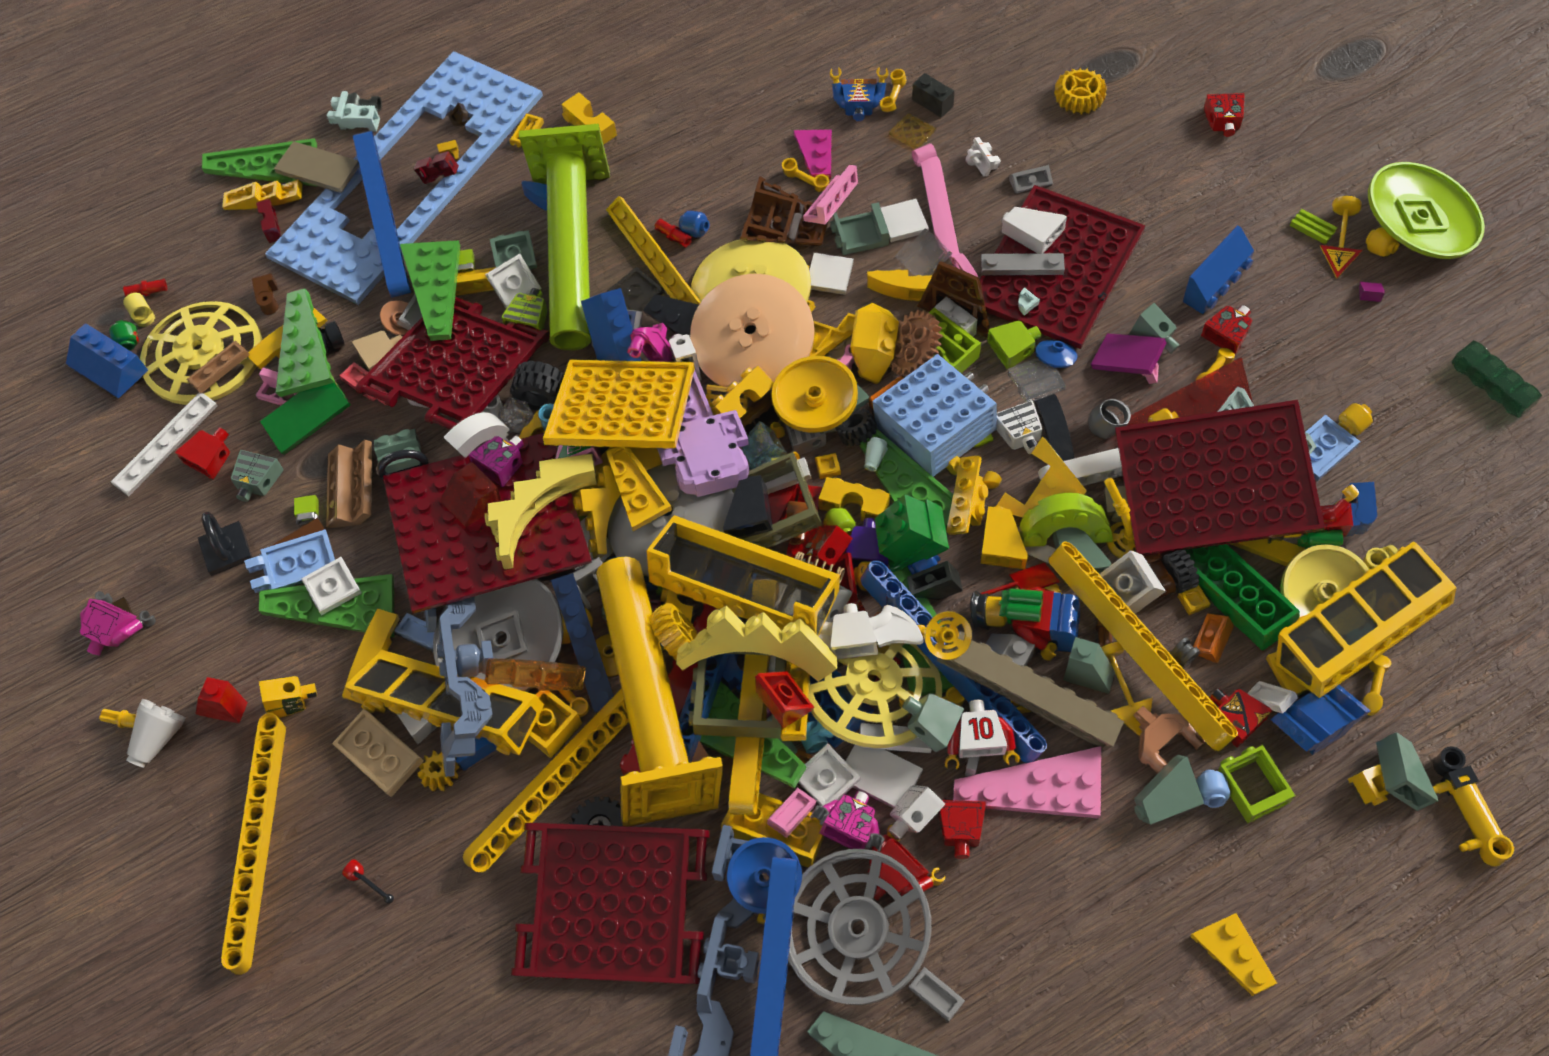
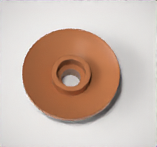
M391 301L382 307L380 321L389 332L404 336L409 331L397 324L398 319L409 303Z

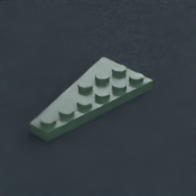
M824 1011L807 1031L808 1035L833 1056H937Z

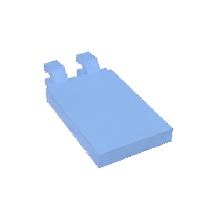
M1324 415L1306 431V433L1310 434L1316 445V448L1310 454L1315 481L1318 482L1360 443L1357 438L1327 415Z
M322 530L261 549L259 556L244 562L249 573L264 570L265 576L250 581L252 589L255 593H258L268 588L271 590L303 583L301 578L334 561L335 557L327 531Z

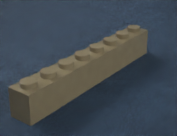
M959 631L958 639L964 640L965 633ZM971 640L967 651L958 658L951 660L937 659L938 662L1097 747L1101 746V749L1104 751L1114 746L1124 723L1114 712L1104 711L1096 707L1097 704L1095 702L1081 699L1071 689L1055 685L1052 679L1045 676L1040 677L1033 673L1034 671L1030 667L1020 666L1012 662V658L1005 654H997L987 644ZM955 646L952 649H942V652H952L958 649V647Z

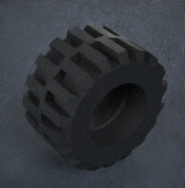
M539 361L523 362L516 368L510 387V394L519 404L538 411L544 404H555L564 373L547 363Z

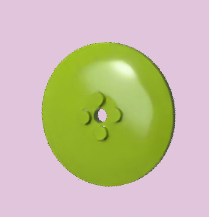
M1397 162L1384 166L1371 179L1368 187V201L1375 218L1394 239L1409 249L1429 257L1455 259L1468 255L1481 242L1484 235V219L1479 206L1464 187L1445 173L1419 163Z

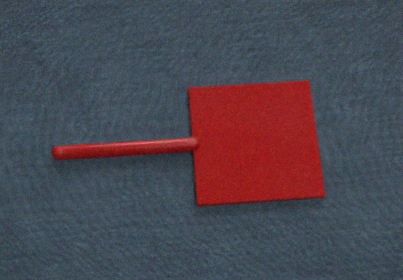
M1041 563L1009 574L1014 582L980 594L988 593L990 595L1014 586L1024 590L1035 586L1045 588L1060 583V580L1045 563Z

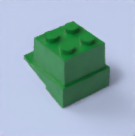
M904 494L875 518L879 553L888 558L891 572L898 571L919 560H927L949 549L942 507L927 499L922 502Z

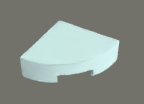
M1024 288L1020 292L1018 307L1021 313L1026 315L1039 304V299Z

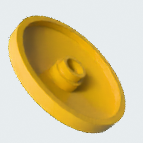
M808 356L793 361L778 374L772 387V401L778 417L789 427L808 433L824 432L839 426L850 417L858 400L857 382L851 370L842 362L826 356Z

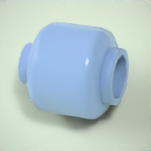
M1206 770L1197 777L1196 782L1204 805L1211 808L1223 806L1230 797V789L1225 775L1218 771Z

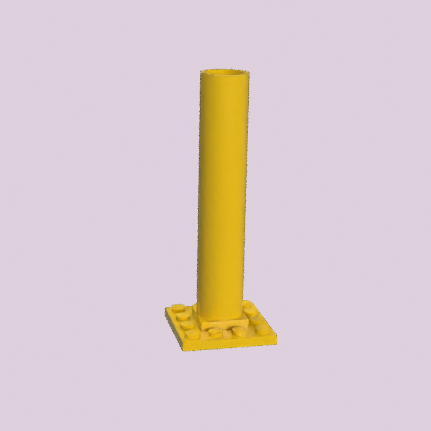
M631 557L610 559L597 569L596 575L641 772L634 771L621 776L622 825L629 827L718 809L723 768L721 757H705L700 761L692 763L688 761L661 646L650 623L652 609L641 564L637 559Z

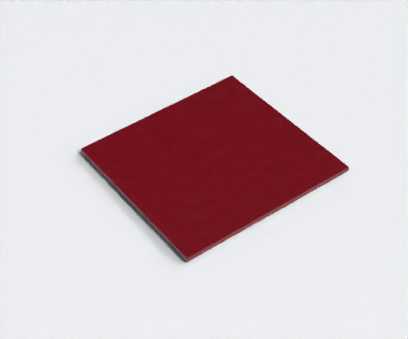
M544 433L521 439L524 443V446L519 450L523 461L522 465L504 487L499 486L473 469L469 455L466 458L463 455L383 476L413 614L592 563L571 492L547 504L526 525L517 542L513 568L504 569L502 562L497 561L495 548L499 547V543L496 542L491 527L486 526L485 513H488V503L511 500L514 482L537 479L536 471L540 470L539 461L556 459L557 446L544 445Z

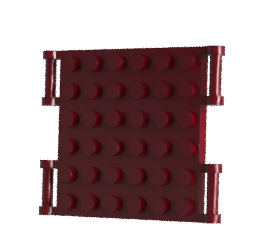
M455 297L451 340L430 341L423 317H421L358 382L356 392L384 401L390 407H394L397 404L398 398L402 396L430 408L425 414L424 419L430 424L436 423L451 430L457 423L438 416L440 413L457 419L460 422L472 415L481 413L512 379L517 366L527 362L543 342L546 343L549 340L550 332L545 329L539 330L529 325L524 326V324H516L511 321L507 325L481 316L480 314L483 310L481 304H473ZM374 384L378 387L390 391V393L386 394L384 392H381L377 389L370 387V385Z
M525 823L524 865H521L520 873L538 874L534 924L515 925L517 942L514 968L511 969V976L680 984L700 983L701 978H698V969L700 966L701 940H704V932L684 931L687 880L707 881V873H705L706 844L710 830ZM536 832H542L539 866L533 865ZM690 838H697L695 872H688ZM527 932H533L530 968H524ZM684 939L691 940L689 976L682 975Z

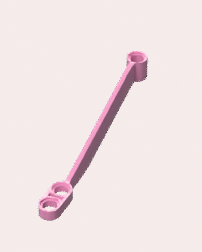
M930 143L913 150V161L917 167L922 169L936 239L954 267L978 277L965 255L959 253L941 162L937 157L934 146Z

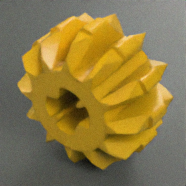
M433 751L430 758L424 755L426 762L419 766L421 771L418 772V777L422 779L421 783L423 786H429L431 791H435L437 787L444 791L446 784L453 786L451 779L458 778V774L455 772L459 769L458 764L455 763L454 776L445 777L442 751L439 755L436 751Z

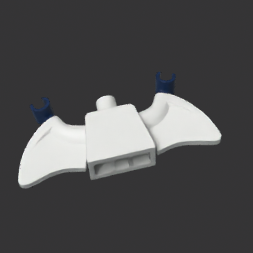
M891 590L886 592V605L882 612L874 617L869 618L866 611L858 612L857 605L851 603L843 607L844 614H836L834 616L833 622H825L823 627V623L818 624L820 629L822 627L819 638L832 650L837 659L877 655V644L880 648L892 643L915 645L923 643V636L917 624L905 612L897 608L900 605V592H898L896 597H891ZM807 600L808 606L813 608L811 601Z

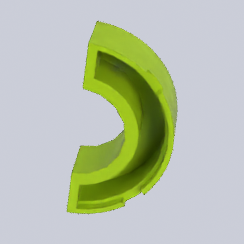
M1059 493L1038 501L1036 507L1032 510L1029 509L1025 513L1019 526V533L1024 547L1045 546L1047 539L1052 533L1067 527L1079 528L1085 531L1094 543L1113 542L1111 528L1103 507L1095 503L1093 498L1078 493Z

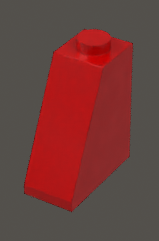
M207 677L197 700L196 714L240 723L248 702L229 681Z

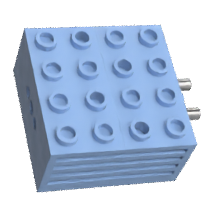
M937 354L873 400V409L878 430L934 477L948 466L949 461L956 456H962L997 429V403L985 394L989 390L986 384L978 388L971 382L974 378L973 373L969 372L965 376L962 375Z

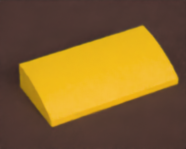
M759 793L756 815H731L728 810L721 824V831L723 825L732 826L733 838L746 841L762 837L777 839L794 851L800 865L808 868L813 865L824 835L819 833L823 826L819 824L820 820L815 817L810 818L812 812L786 838L767 824L768 819L784 803L783 801Z

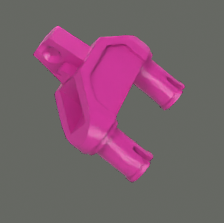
M664 323L653 325L652 328L642 327L633 329L631 333L632 342L627 350L630 353L629 355L638 358L642 351L651 362H673L670 345L666 340L667 327Z

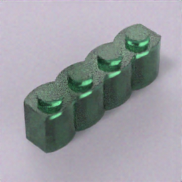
M1473 340L1460 350L1451 362L1458 372L1468 376L1475 386L1485 390L1492 400L1501 403L1505 410L1515 417L1520 418L1534 407L1542 397V394L1536 387L1525 382L1516 371L1507 368L1501 359L1490 354L1487 348L1477 341Z

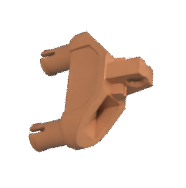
M1142 706L1133 715L1141 724L1139 728L1142 731L1139 739V760L1145 765L1148 764L1157 774L1167 765L1166 761L1159 755V750L1176 734H1182L1195 750L1205 743L1204 739L1182 714H1161L1159 716L1156 713L1152 714Z

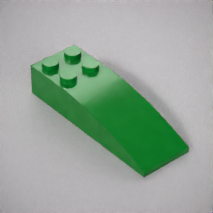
M1227 544L1185 550L1191 556L1190 560H1193L1195 563L1193 565L1197 568L1198 571L1196 573L1199 575L1198 585L1204 594L1225 616H1229L1231 622L1262 651L1278 641V635L1283 628L1291 626L1300 618V610Z

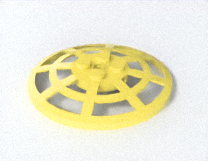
M201 302L183 307L164 318L148 335L142 347L140 360L144 365L146 364L147 352L152 341H158L156 361L146 367L148 371L143 375V378L153 392L161 398L173 403L187 405L197 395L178 394L181 384L189 383L187 378L190 376H185L188 369L197 370L224 350L223 339L231 336L234 337V341L236 340L241 345L240 334L253 332L254 348L262 340L261 332L254 319L246 311L229 303ZM219 308L215 313L201 312L190 315L191 311L197 309ZM229 309L236 311L250 325L236 327L223 314ZM182 315V318L173 323L163 334H158L168 323ZM209 317L205 325L194 326L192 319ZM218 320H221L230 329L218 332L213 326ZM184 323L186 329L178 336L169 335L176 327ZM164 342L173 343L172 352L162 357ZM202 344L200 349L194 350L197 345ZM175 358L180 364L177 374L165 366L166 363ZM245 358L239 363L244 365V368L236 377L221 387L215 382L210 386L211 391L203 394L213 401L223 398L242 386L252 375L257 365L249 358ZM160 368L165 376L174 380L170 392L156 385L149 375Z
M905 643L887 645L889 648L885 654L878 652L877 655L837 659L838 662L847 665L845 676L832 678L831 673L824 678V681L809 684V701L815 707L811 713L826 730L848 743L869 748H890L903 745L917 738V736L911 730L894 735L892 721L904 717L909 712L901 708L890 713L887 703L891 702L896 696L904 701L909 696L919 701L923 689L922 677L935 678V695L942 698L940 673L937 667L915 644L910 645L924 657L930 668H919L913 656L902 647ZM898 652L901 653L912 668H900L893 658ZM868 675H876L880 681L873 682L868 678ZM903 677H915L916 687L913 695L901 687ZM846 685L848 691L853 696L849 704L840 697L835 687ZM827 690L832 700L844 711L837 723L821 709L814 697V693ZM861 703L878 705L880 714L862 712L858 708ZM852 717L866 722L882 723L884 737L855 733L846 729V726Z

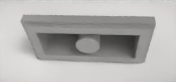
M1049 165L1013 173L1008 176L1015 194L1032 190L1034 185L1040 187L1053 185Z

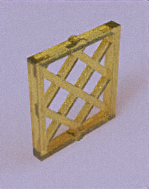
M907 113L889 132V135L914 149H918L936 131V128ZM909 119L910 123H904V121ZM920 125V129H913V126ZM910 126L911 130L904 131V127ZM899 127H901L902 131L895 132ZM924 131H930L927 135L924 136ZM921 132L922 136L915 137L914 133ZM912 133V137L906 138L905 134ZM922 139L919 144H916V140Z

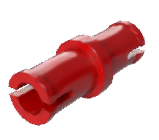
M661 218L656 221L655 230L666 235L667 239L676 241L683 247L690 245L692 237L682 232L678 226L671 225Z
M162 278L150 282L144 280L139 284L123 286L125 297L132 293H140L147 297L151 293L168 291L166 280Z

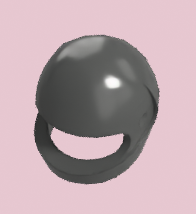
M1106 400L1094 407L1088 416L1089 430L1098 438L1107 439L1116 435L1115 427L1128 425L1131 412L1128 406L1119 400ZM1108 406H1115L1123 412V424H1120L1119 419L1113 412L1106 409Z

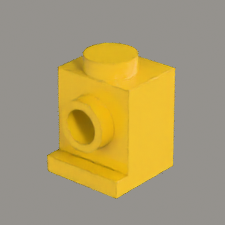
M1380 764L1348 778L1349 783H1354L1365 804L1372 802L1376 806L1388 800L1385 795L1390 793L1386 791Z

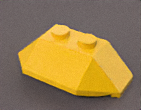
M874 303L856 311L850 348L859 369V377L878 384L894 359L899 321L890 311Z

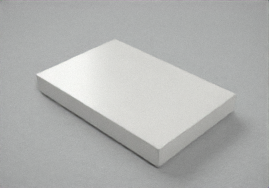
M854 745L845 761L861 777V780L852 788L864 792L892 808L897 805L911 785H916L923 772V768L884 749L860 748L858 745Z

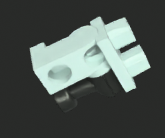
M342 91L340 97H332L331 106L336 111H328L327 118L330 124H338L341 130L361 127L377 132L380 121L377 111H381L382 108L380 96H372L370 100L360 99L357 93L348 94L347 91Z

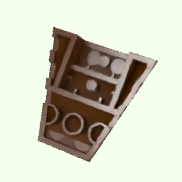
M759 176L753 202L740 240L822 246L828 222L826 224L804 221L803 218L813 203L809 201L804 202L798 199L799 196L794 193L790 195L782 191L780 186L776 184L771 185L765 182L766 179Z
M940 261L917 307L930 312L945 297H948L977 319L976 333L988 338L990 327L979 278Z

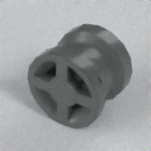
M1184 638L1172 649L1170 654L1173 657H1177L1180 660V664L1186 667L1195 660L1201 651L1197 647H1193L1188 638Z

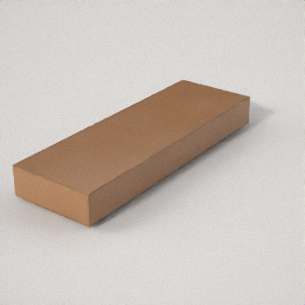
M235 340L187 378V381L201 394L250 354Z

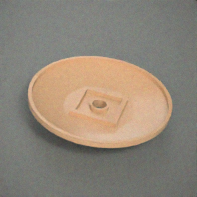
M745 274L722 282L704 297L694 314L690 339L696 351L699 367L717 385L728 387L733 381L738 383L742 379L740 376L742 372L748 367L752 370L757 365L774 383L778 374L787 365L810 355L814 341V321L806 300L792 285L770 275ZM750 325L756 327V331L753 334L745 333V329Z

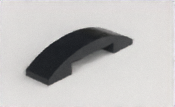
M1051 394L1034 397L1037 413L1041 417L1048 443L1063 461L1075 459L1069 429L1057 396Z

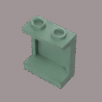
M879 202L871 204V212L840 219L837 212L833 214V221H830L832 233H836V247L841 249L842 255L889 245V231Z

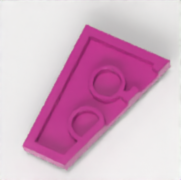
M793 130L795 140L798 142L799 150L805 159L810 176L815 178L819 174H824L831 179L832 130Z

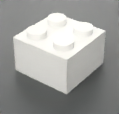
M1131 550L1100 573V576L1134 614L1166 592L1144 556Z

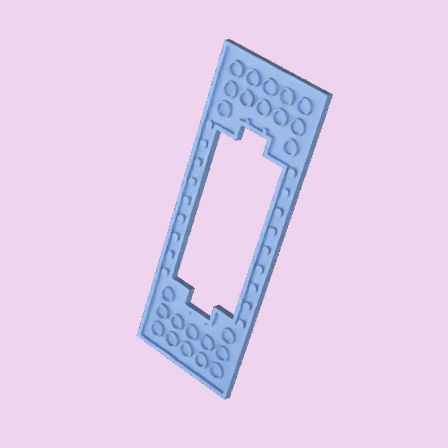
M453 51L374 136L380 160L425 111L443 119L454 109L457 103H462L468 111V117L471 118L465 124L466 130L480 136L458 160L457 164L459 167L456 174L443 177L397 229L400 244L415 242L520 123L526 113L528 114L543 97L541 90ZM360 167L342 193L325 189L265 253L267 258L357 305L363 301L385 276L374 229L371 228L360 239L342 230L350 221L346 215L335 211L337 206L362 180Z

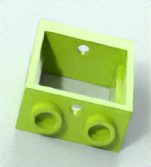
M1263 745L1256 749L1254 746H1251L1242 751L1241 756L1236 758L1230 756L1220 762L1218 772L1225 775L1230 789V796L1247 824L1290 804L1296 796ZM1256 761L1276 794L1250 806L1230 773Z

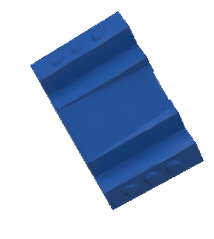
M1338 685L1321 698L1312 692L1294 702L1283 714H1276L1271 721L1306 752L1309 751L1314 755L1346 735L1352 726L1371 712V710L1342 686Z

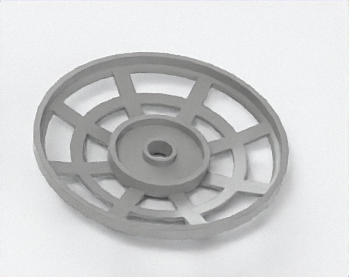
M848 849L835 852L820 859L802 874L801 886L795 897L793 916L794 913L808 917L807 935L810 949L796 954L791 930L788 960L804 984L822 997L847 1005H865L879 1002L905 987L923 964L931 938L929 904L916 878L902 864L890 856L866 849ZM865 858L872 860L869 875L852 874L839 878L833 867V864L849 859ZM882 863L900 872L914 889L901 897L892 885L879 878ZM824 870L830 884L820 892L812 907L797 903L807 884ZM855 882L867 883L864 896L849 897L844 885ZM876 887L883 888L895 901L882 908L873 900ZM835 891L840 903L834 908L832 913L821 911L820 908L824 901ZM918 898L924 915L923 941L910 938V917L907 906ZM898 911L901 912L903 920L902 935L889 932L888 918ZM816 920L828 923L830 939L820 944L817 943ZM856 921H863L865 924V929L861 934H854L853 924ZM889 942L899 945L894 956L883 965L878 952L885 943ZM836 948L839 952L846 955L841 970L830 964L823 954ZM906 948L919 951L918 958L911 970L900 982L893 986L887 972L892 970L900 961ZM816 958L826 971L838 977L833 991H828L816 983L801 964ZM869 958L874 968L873 972L851 974L855 959ZM878 978L883 992L867 997L842 996L848 981L865 982Z

